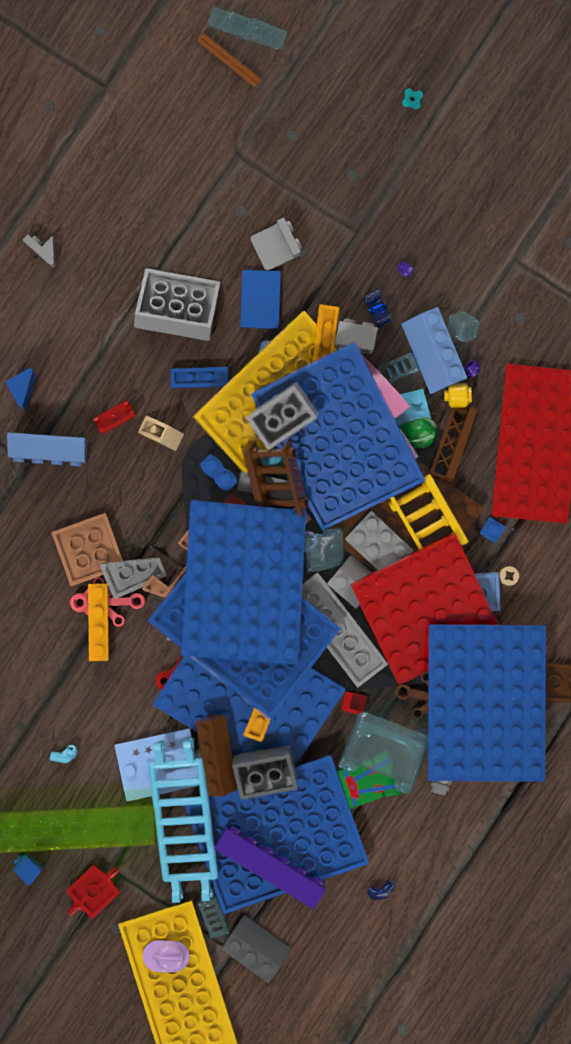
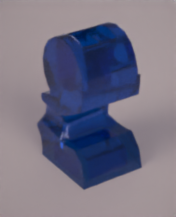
M380 289L362 296L378 328L388 322H392L387 306L381 301L382 294Z

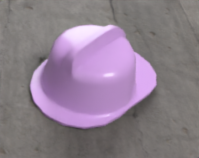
M153 941L144 949L143 961L152 971L178 972L188 964L189 951L181 942Z

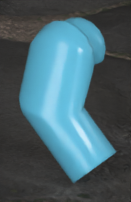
M69 745L62 753L52 751L50 761L69 763L76 757L78 753L77 748L74 745Z

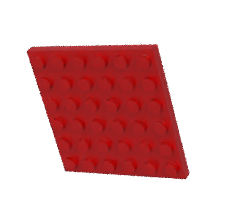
M455 533L350 584L398 685L420 676L423 672H428L429 625H498Z

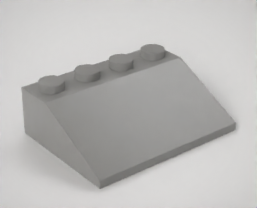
M145 268L135 311L134 327L209 341L220 282Z

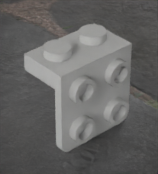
M284 218L277 220L276 225L251 236V242L264 269L267 271L300 256L301 253L300 249H302L298 238L294 239L291 233L294 231L290 221L286 222Z

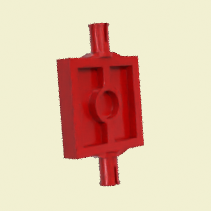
M93 864L66 890L75 903L66 912L69 914L75 909L70 914L73 917L76 912L82 910L93 919L121 892L112 881L120 871L114 866L106 874Z

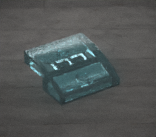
M342 528L323 530V534L305 535L307 572L326 570L344 564Z

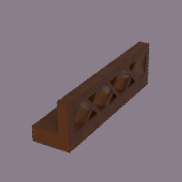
M471 406L468 410L464 408H451L429 472L432 477L451 483L454 479L478 409ZM455 411L465 415L464 420L458 424L453 417ZM455 428L458 438L451 441L447 433ZM449 445L452 455L445 458L442 448ZM444 464L446 468L445 475L434 472L436 465Z

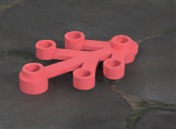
M97 577L93 580V584H95L97 579H100L102 581V584H105L104 579L101 577ZM108 587V617L113 620L115 626L119 627L124 624L125 619L109 606L131 605L135 609H140L145 604V598L138 593L133 594L130 598H109L112 594ZM88 589L84 593H77L72 596L70 605L74 611H84L88 615ZM136 597L141 599V603L139 605H136L134 603V599ZM78 599L83 600L84 603L82 606L77 605ZM117 617L122 618V623L119 625L115 622Z

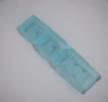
M215 6L212 7L206 26L279 50H282L287 35L285 30L255 18L250 19L235 12H227Z

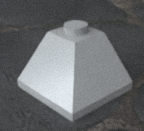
M351 555L329 580L327 585L354 608H357L360 604L350 584L373 572Z

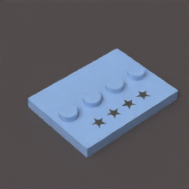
M190 728L115 744L126 801L152 796L148 764L156 761L153 743L164 740L166 761L184 760L186 757L183 741L192 738ZM197 766L156 769L158 780L198 778ZM196 786L159 788V794Z

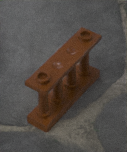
M288 439L282 449L269 450L259 449L256 440H248L242 449L256 506L270 508L273 506L296 507L297 515L302 516L308 508L309 501L305 496L296 460V449L293 447L292 440ZM260 457H283L285 466H264ZM265 474H287L289 482H268ZM269 490H291L293 499H273L270 497Z

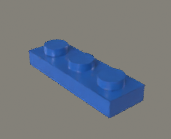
M228 367L170 369L171 389L224 387L228 383Z

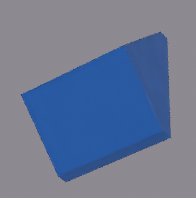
M27 369L5 382L18 406L26 410L37 375L33 369Z

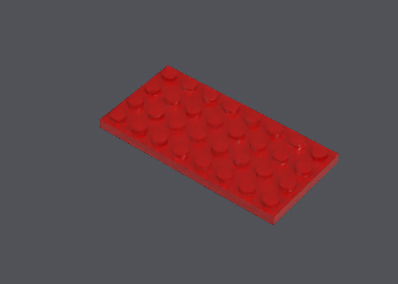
M506 364L491 516L568 524L571 498V370Z

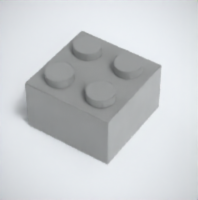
M351 319L339 321L335 346L340 349L355 341L361 353L372 355L377 328L374 327V324L363 322L362 325L355 324V320Z

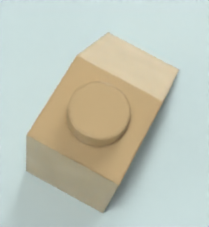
M149 416L145 417L138 431L141 435L174 451L177 450L184 436L180 431Z

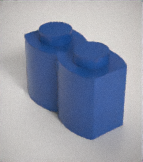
M209 455L200 464L204 473L213 478L218 487L223 491L229 492L238 483L234 474L225 469L220 460L215 456Z

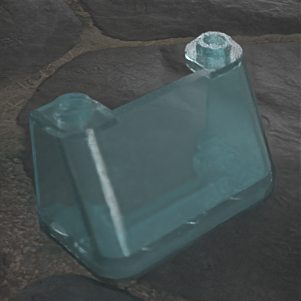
M361 712L357 715L350 730L338 767L351 772L357 770L359 766H363L396 779L395 787L400 792L411 794L428 750V737L372 714Z

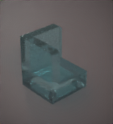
M464 311L452 314L449 317L448 333L462 342L474 339L477 336L479 320Z

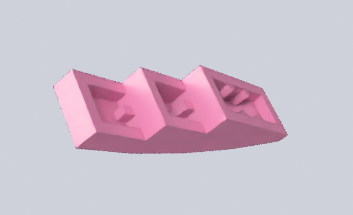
M364 357L394 418L397 419L410 406L385 377Z

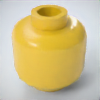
M455 383L448 386V390H444L445 401L449 402L451 408H463L472 403V391L467 383Z

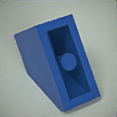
M26 852L24 856L20 854L14 861L16 866L13 870L30 886L45 866Z

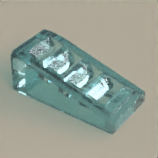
M408 353L376 368L389 383L420 371L413 353ZM406 360H409L412 369L409 370ZM398 363H401V364H402L403 369H404L405 372H403V373L401 372V369H400ZM393 365L397 372L396 376L394 375L391 366ZM387 368L390 375L389 379H387L383 369Z
M217 896L211 897L210 901L198 902L211 939L229 933ZM215 905V908L205 911L204 907ZM216 911H217V913H218V915H215V916H212V917H209V918L207 917V914H210V913H213V912H216ZM220 918V922L210 925V921ZM221 925L223 927V929L215 932L212 931V928Z

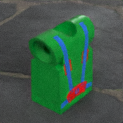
M389 749L383 750L371 759L337 770L350 809L384 796L403 795L399 779L395 778L392 774L393 761Z

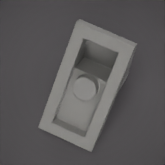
M27 234L23 239L24 243L54 268L56 265L54 237L51 236L41 247L42 242L36 236L31 238Z

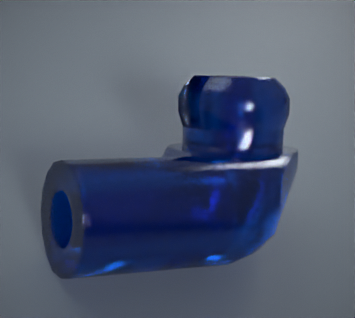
M388 880L382 889L370 887L367 895L374 901L386 899L396 885Z

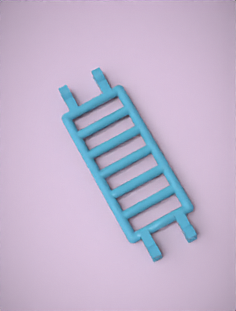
M188 738L186 741H183L186 757L184 760L166 761L164 752L165 742L164 740L156 741V743H153L156 761L148 764L162 879L164 882H171L172 903L181 902V899L184 898L181 881L201 880L202 901H210V897H213L210 880L218 878L204 765L201 758L195 759L194 738ZM197 766L198 778L158 780L156 769ZM197 785L200 787L201 797L160 799L159 788ZM202 804L203 816L162 818L161 807ZM204 823L205 834L165 837L164 826ZM207 843L208 853L167 856L166 844ZM209 861L210 872L169 874L168 863Z

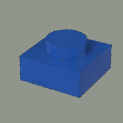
M489 517L479 534L496 543L506 527Z

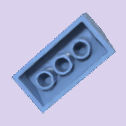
M438 307L419 314L401 324L430 394L467 379Z
M7 433L8 457L13 458V462H24V459H31L32 463L43 464V460L51 461L52 465H62L63 462H70V466L81 467L82 463L87 462L88 440L85 438Z

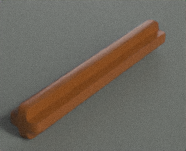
M205 33L199 36L198 43L252 86L256 87L260 83L261 79L209 36Z

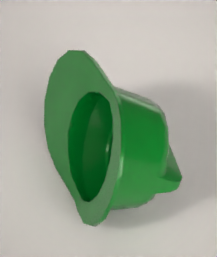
M426 417L398 425L413 448H427L432 444L437 433L435 422Z

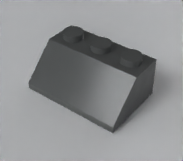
M290 745L233 755L232 766L241 800L298 789L295 764Z
M245 914L221 948L267 983L273 978L291 950L288 945Z

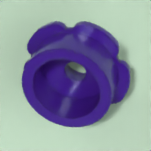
M403 261L400 265L397 264L399 268L397 272L406 278L408 275L413 276L412 273L415 269Z
M475 360L468 363L463 368L466 376L470 375L471 378L476 376L480 372L479 368L481 365L477 364Z

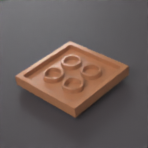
M106 513L51 532L71 587L102 576L100 563L123 561Z

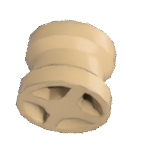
M504 567L499 572V580L504 585H514L519 579L518 570L514 567Z

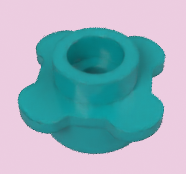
M410 88L406 89L402 105L414 108L415 110L419 109L423 93L421 91H412Z

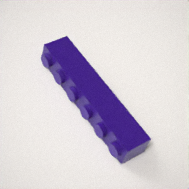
M226 826L217 840L214 849L310 908H315L326 891V885H324L325 882L317 876L314 878L307 874L308 871L300 866L296 868L291 865V861L284 856L280 858L274 854L275 851L270 847H262L255 838L251 836L247 838L242 835V831L239 828Z

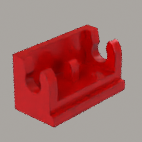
M126 400L94 418V421L101 434L104 435L132 420L136 415Z

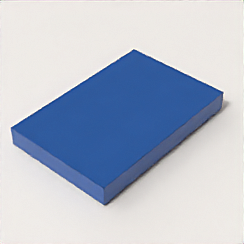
M242 270L240 328L279 329L281 271Z

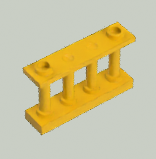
M430 474L425 476L426 481L420 487L397 500L394 497L390 498L391 501L388 504L393 512L397 511L419 550L423 548L419 542L420 539L445 525L446 527L450 525L453 530L450 534L455 533L461 545L468 542ZM425 492L432 493L434 499L431 500V503L406 517L404 516L400 506ZM434 509H441L444 515L441 516L440 520L417 533L413 532L409 523Z

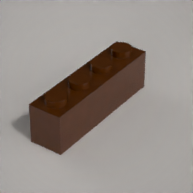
M208 715L197 720L196 725L208 796L224 797L238 790L232 766L233 758L226 716Z

